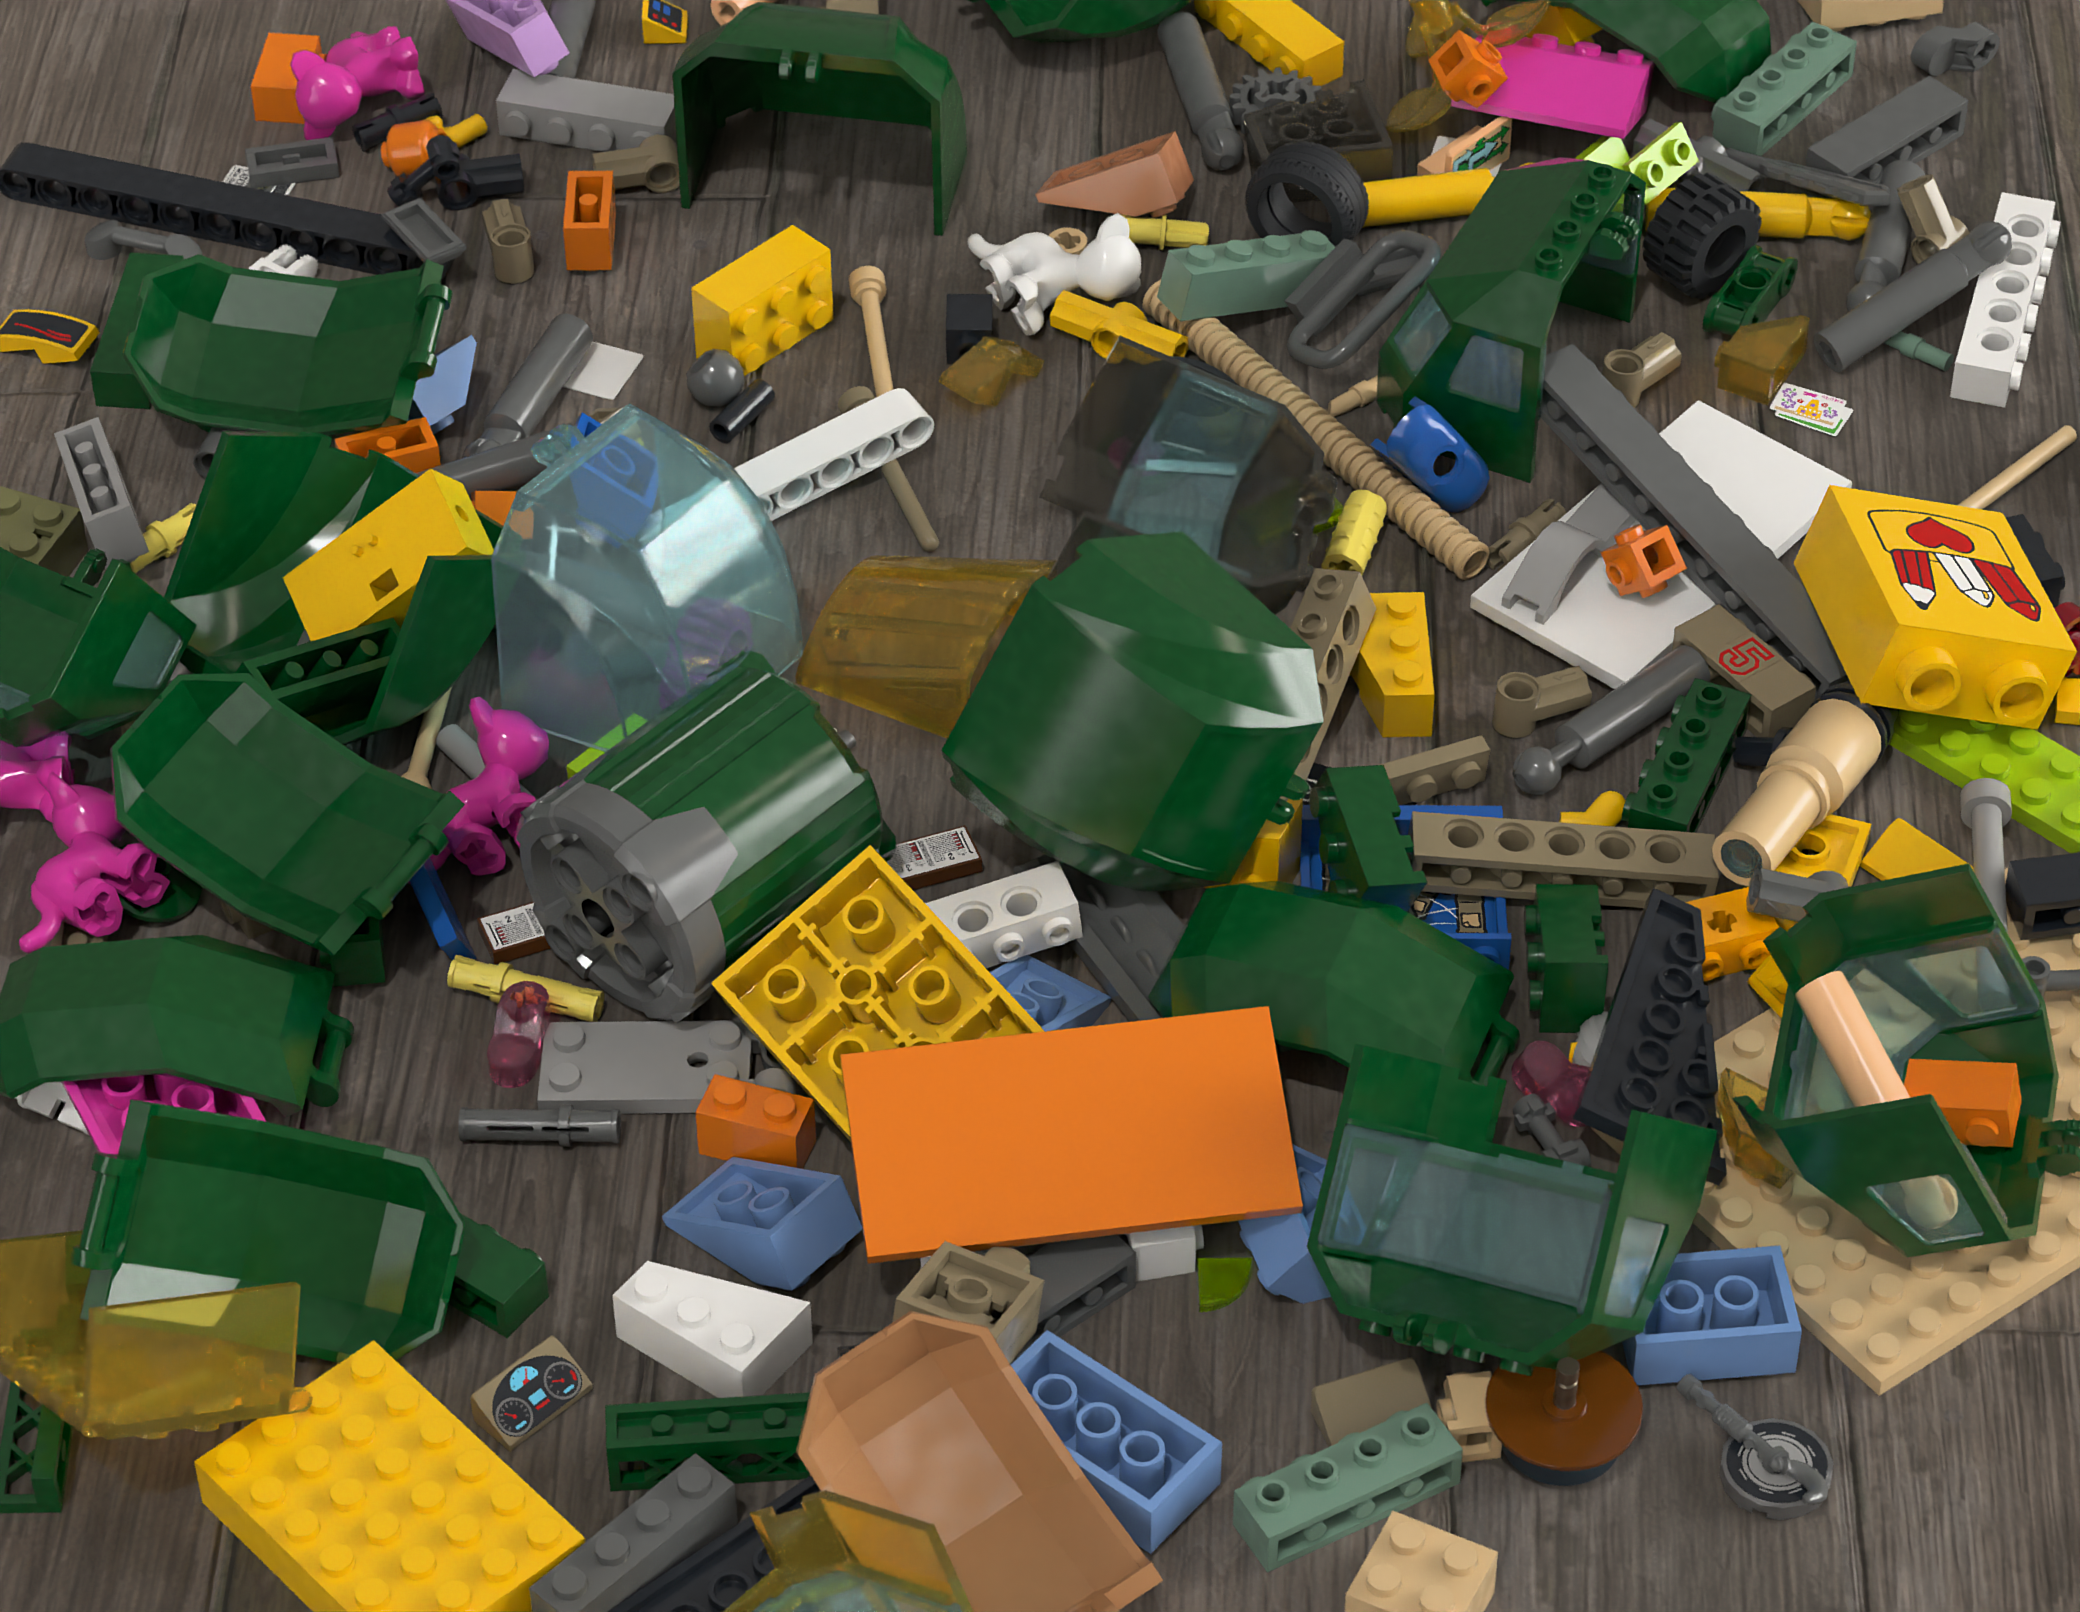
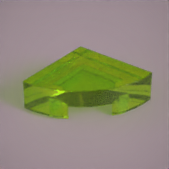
M1198 1258L1199 1312H1209L1226 1307L1244 1293L1251 1278L1252 1258Z

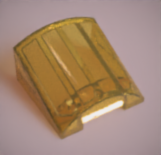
M898 555L870 556L858 563L842 579L825 604L803 651L795 675L796 684L948 738L970 698V681L999 625L1007 614L1015 616L1031 585L1044 575L1051 581L1058 576V560Z

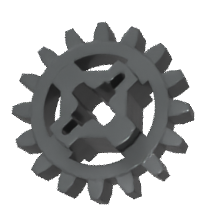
M1276 67L1273 74H1267L1263 69H1259L1258 77L1256 78L1244 75L1243 83H1234L1233 94H1230L1229 105L1234 115L1233 125L1241 124L1242 134L1252 131L1256 132L1255 140L1258 141L1262 140L1265 136H1271L1273 143H1278L1280 137L1286 136L1293 142L1296 141V133L1299 132L1309 136L1311 135V126L1319 127L1321 125V116H1324L1322 87L1320 85L1312 86L1313 78L1310 76L1299 79L1297 70H1293L1286 75L1282 74L1281 68Z

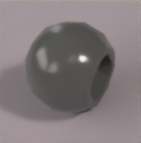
M712 349L705 352L691 365L686 373L687 388L696 400L706 406L721 407L730 404L742 392L744 385V371L740 362L725 350Z

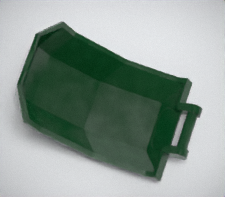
M1481 0V1H1482V3L1485 5V7H1487V6H1489L1491 3H1495V2H1497V1H1499V0ZM1511 0L1573 9L1651 59L1674 89L1715 104L1721 97L1729 95L1739 86L1745 76L1752 75L1763 65L1767 57L1772 55L1769 16L1757 0Z
M197 254L144 276L122 356L155 410L190 424L248 432H312L327 436L402 425L408 421L417 381L434 375L437 364L434 352L443 313L449 309L453 293L448 287L440 284L444 266L428 259L417 269L335 281L237 268Z
M249 673L178 674L110 748L115 820L148 850L243 916L332 956L336 954L368 916L379 920L385 918L393 908L391 901L432 854L435 856L439 855L448 845L449 841L442 830L465 805L451 791L442 794L372 765L281 703Z
M1281 881L1241 883L1206 888L1184 925L1148 996L1163 1018L1269 1006L1275 1044L1327 1055L1349 1068L1354 1046L1357 1043L1459 1068V1080L1484 1085L1486 1075L1497 1078L1506 1055L1515 1050L1520 1039L1519 1030L1499 1014V1010L1515 977L1510 970L1398 906ZM1485 1040L1488 1045L1474 1078H1472L1470 1074L1471 1068Z
M173 936L42 947L10 963L0 994V1094L13 1099L44 1083L166 1073L270 1102L286 1118L303 1109L305 1097L314 1105L320 1107L333 1106L337 1102L341 1090L338 1075L344 1049L350 1046L352 1042L354 1026L348 1019L332 1014L327 1009L335 977L331 971L209 936ZM319 1038L324 1047L317 1070L312 1064L317 1039Z
M130 1100L118 1154L95 1152L91 1169L96 1171L80 1244L79 1246H73L69 1262L79 1267L91 1269L81 1311V1319L99 1324L115 1323L211 1336L341 1363L373 1340L397 1361L442 1332L466 1223L429 1158L261 1120L139 1100Z

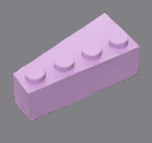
M446 0L468 40L533 77L553 71L558 66L559 60L569 54L541 0Z

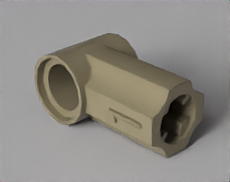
M666 135L650 136L643 140L639 147L592 154L593 171H613L615 190L647 186L656 193H667L680 186L677 147L675 141Z
M1933 174L1920 176L1917 179L1906 182L1897 189L1898 196L1916 235L1911 243V253L1917 264H1920L1942 248L1948 249L1969 234L1967 227L1962 221L1954 216H1950Z
M508 199L492 201L491 206L482 212V217L493 257L494 275L504 283L524 282L534 274L531 232L525 226L520 206L510 203Z
M1661 332L1656 336H1650L1631 350L1618 349L1609 352L1604 358L1602 375L1616 389L1620 390L1626 400L1636 408L1640 402L1642 391L1680 366L1682 353L1677 349L1674 339Z
M1580 666L1536 678L1522 672H1511L1501 676L1497 682L1492 719L1494 729L1507 737H1525L1535 730L1536 721L1590 706L1592 692L1589 688L1587 675Z

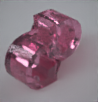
M533 981L514 983L503 993L497 1006L494 1032L487 1049V1060L491 1080L504 1088H516L530 1082L541 1062L543 1039L550 1023L551 1012L548 992L539 983Z
M1539 1040L1530 1043L1513 1062L1511 1071L1516 1085L1525 1096L1537 1094L1545 1104L1550 1102L1556 1114L1565 1123L1574 1127L1586 1126L1572 1118L1590 1067L1571 1063L1562 1051L1552 1043Z

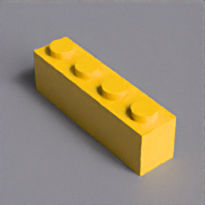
M1194 0L1195 12L1202 19L1211 23L1229 40L1234 41L1256 61L1262 63L1273 73L1276 67L1281 68L1282 74L1286 75L1293 70H1297L1299 79L1308 76L1313 78L1312 86H1323L1343 76L1344 41L1293 1Z

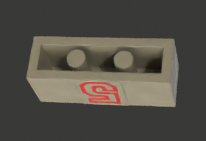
M1720 604L1674 628L1672 651L1682 645L1694 648L1704 658L1709 667L1711 683L1752 694L1747 729L1756 737H1775L1777 731L1782 727L1794 728L1815 701L1816 686L1809 677L1796 670L1779 655L1775 648L1766 644L1749 630L1742 620L1735 618Z

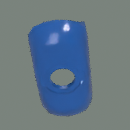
M1414 397L1408 403L1413 410L1404 416L1393 429L1387 440V445L1376 438L1370 446L1386 462L1391 464L1393 469L1409 479L1412 485L1428 495L1431 501L1437 503L1441 509L1459 513L1477 502L1486 490L1490 479L1488 466L1482 457L1434 407ZM1445 451L1453 452L1455 455L1453 469L1446 475H1436L1433 470V464L1437 456Z

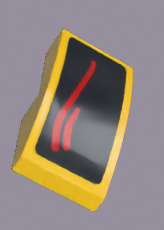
M13 310L0 326V352L34 349L42 364L78 361L100 332L96 325L68 315L42 310Z

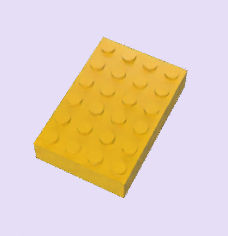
M871 845L711 983L727 1006L802 1089L814 1099V1102L850 1142L840 1063L841 1054L1044 1032L1040 1025Z
M374 1340L194 1461L202 1503L313 1612H532L529 1587L585 1543V1537Z

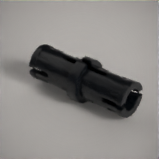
M430 92L407 104L388 106L385 110L386 112L379 116L353 125L352 132L356 143L365 152L387 141V135L392 126L420 121L436 115L443 118V112L438 99L435 98L434 93Z

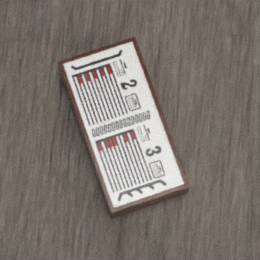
M966 825L896 843V849L892 853L894 856L887 861L890 867L912 890L983 871L982 858Z
M534 902L477 918L478 931L494 965L550 949L544 936V930L532 911Z

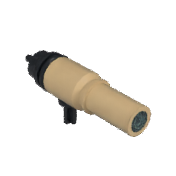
M1847 679L1844 683L1829 687L1816 699L1794 728L1782 727L1777 731L1775 737H1737L1734 741L1736 750L1733 753L1734 762H1740L1741 765L1766 766V769L1763 770L1759 777L1757 789L1714 841L1712 854L1718 869L1728 879L1745 886H1749V881L1755 869L1760 870L1763 868L1774 871L1808 829L1816 827L1826 816L1836 811L1875 762L1883 756L1886 747L1891 743L1894 734V723L1899 715V709L1860 703V699L1856 695L1850 680Z

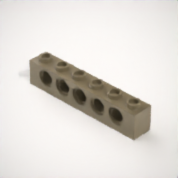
M1315 568L1290 627L1293 632L1313 649L1324 720L1294 772L1295 775L1304 780L1308 778L1376 611L1372 597L1361 573L1358 571ZM1280 796V799L1288 800V798Z
M1412 811L1408 835H1410L1414 845L1413 852L1407 853L1413 871H1423L1428 882L1422 892L1534 900L1536 884L1597 885L1600 905L1644 908L1645 902L1653 888L1681 901L1688 902L1715 895L1719 879L1718 867L1712 854L1715 834Z

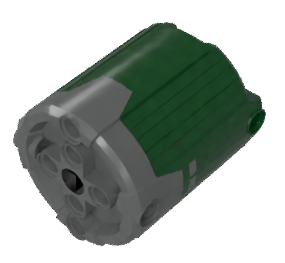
M744 650L706 676L704 681L560 786L557 785L521 811L522 816L517 826L516 840L520 843V858L525 881L534 901L532 911L544 930L546 941L554 953L566 961L582 979L590 978L601 989L623 1004L645 1012L647 1018L662 1021L673 1020L674 1023L682 1020L709 1000L716 991L711 983L869 845L886 862L894 856L892 853L896 849V836L882 818L879 798L869 771L859 766L836 730L820 713V704L797 685L777 675L763 654L754 651L744 652Z

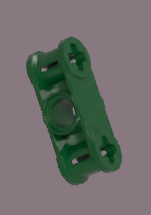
M1758 245L1750 247L1741 264L1734 270L1720 291L1716 292L1711 298L1704 314L1703 331L1713 333L1716 330L1737 337L1740 344L1749 345L1762 323L1767 319L1781 298L1785 297L1790 291L1796 277L1798 260L1793 257H1788L1785 260L1764 253L1762 247Z

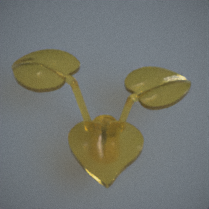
M1408 0L1415 14L1406 39V51L1410 57L1417 58L1428 55V59H1430L1442 44H1445L1458 30L1463 32L1467 26L1477 35H1484L1482 41L1490 42L1495 48L1514 44L1535 28L1548 9L1550 1L1537 0L1506 7L1492 14L1485 25H1480L1470 18L1467 10L1460 8L1457 1L1449 3L1448 0ZM1432 67L1433 83L1431 87L1415 90L1400 99L1388 115L1387 126H1385L1387 131L1408 132L1423 128L1438 120L1451 107L1452 99L1442 90Z

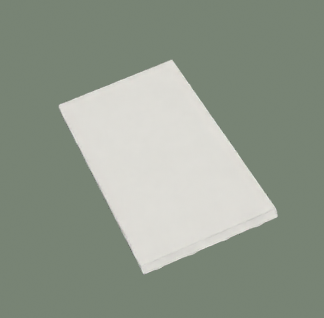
M1699 400L1659 433L1675 451L1683 456L1685 462L1694 472L1713 488L1715 494L1732 512L1742 518L1750 531L1773 551L1777 559L1808 532L1829 485L1846 488L1852 487V481ZM1594 490L1558 521L1566 522ZM1636 520L1632 526L1638 525L1640 523ZM1534 541L1471 595L1470 608L1556 655L1574 667L1580 666L1584 672L1613 689L1619 687L1670 653L1673 647L1675 627L1716 606L1685 571L1667 579L1668 587L1651 596L1642 598L1639 592L1620 596L1617 588L1607 576L1603 557L1588 552L1569 577L1561 594L1557 610L1542 625L1535 622V614L1539 606L1520 598L1511 609L1501 606L1502 596Z

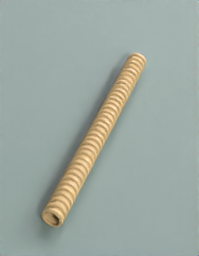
M1161 280L1155 282L1148 289L1143 299V309L1147 314L1151 315L1156 322L1161 323L1162 327L1189 337V350L1196 353L1206 364L1219 369L1232 378L1253 404L1259 406L1262 412L1268 414L1280 427L1286 429L1288 434L1303 444L1308 451L1313 452L1315 457L1322 460L1326 466L1332 468L1333 472L1341 476L1354 490H1369L1381 496L1387 505L1386 515L1392 522L1397 523L1398 527L1406 531L1420 546L1425 547L1427 552L1434 555L1439 562L1445 564L1447 569L1453 571L1458 578L1467 580L1476 576L1484 568L1490 552L1485 543L1479 541L1478 537L1471 534L1466 527L1460 525L1459 521L1450 517L1447 511L1431 501L1428 495L1412 485L1409 479L1393 469L1391 464L1385 462L1380 455L1376 454L1372 448L1366 446L1361 439L1356 438L1353 432L1347 430L1334 416L1329 415L1316 401L1310 399L1309 395L1302 392L1298 386L1292 384L1291 380L1284 377L1279 370L1265 361L1253 348L1247 346L1235 333L1229 331L1228 327L1221 324L1215 317L1179 321L1157 298Z

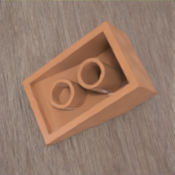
M1176 131L1055 171L1035 195L1039 203L1119 213L1135 217L1150 212L1151 217L1155 218L1174 211L1177 208L1176 203L1185 198V192L1194 179Z

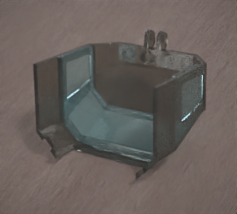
M1119 335L1063 435L1056 453L1064 457L1056 481L1046 479L1039 496L1041 499L1082 515L1049 572L1047 579L1049 581L1053 580L1079 559L1076 548L1088 539L1183 531L1276 615L1287 607L1296 591L1303 593L1307 588L1314 569L1312 565L1308 564V561L1318 541V535L1313 533V529L1316 525L1327 523L1331 513H1333L1335 506L1333 495L1336 493L1338 482H1336L1337 478L1330 474V471H1322L1324 452L1286 405Z

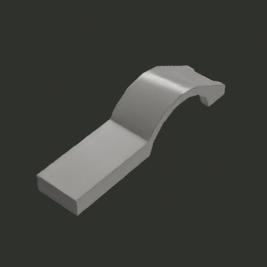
M1601 483L1566 522H1552L1540 533L1529 548L1502 596L1501 606L1511 609L1520 598L1539 606L1535 614V622L1544 625L1557 610L1565 585L1582 558L1588 552L1602 557L1600 552L1616 544L1614 536L1630 528L1636 519Z

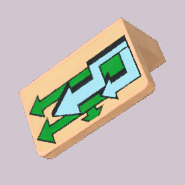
M1500 116L1483 128L1479 125L1475 126L1418 163L1417 176L1488 168L1490 171L1499 164H1502L1509 159L1512 118Z

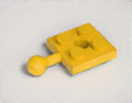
M1830 814L1816 827L1808 829L1774 871L1807 878L1816 872L1834 871L1841 874L1847 880L1848 886L1852 887L1870 839L1872 824ZM1803 849H1812L1819 852V854L1806 855L1801 853ZM1774 917L1779 927L1786 930V932L1797 923L1796 921Z

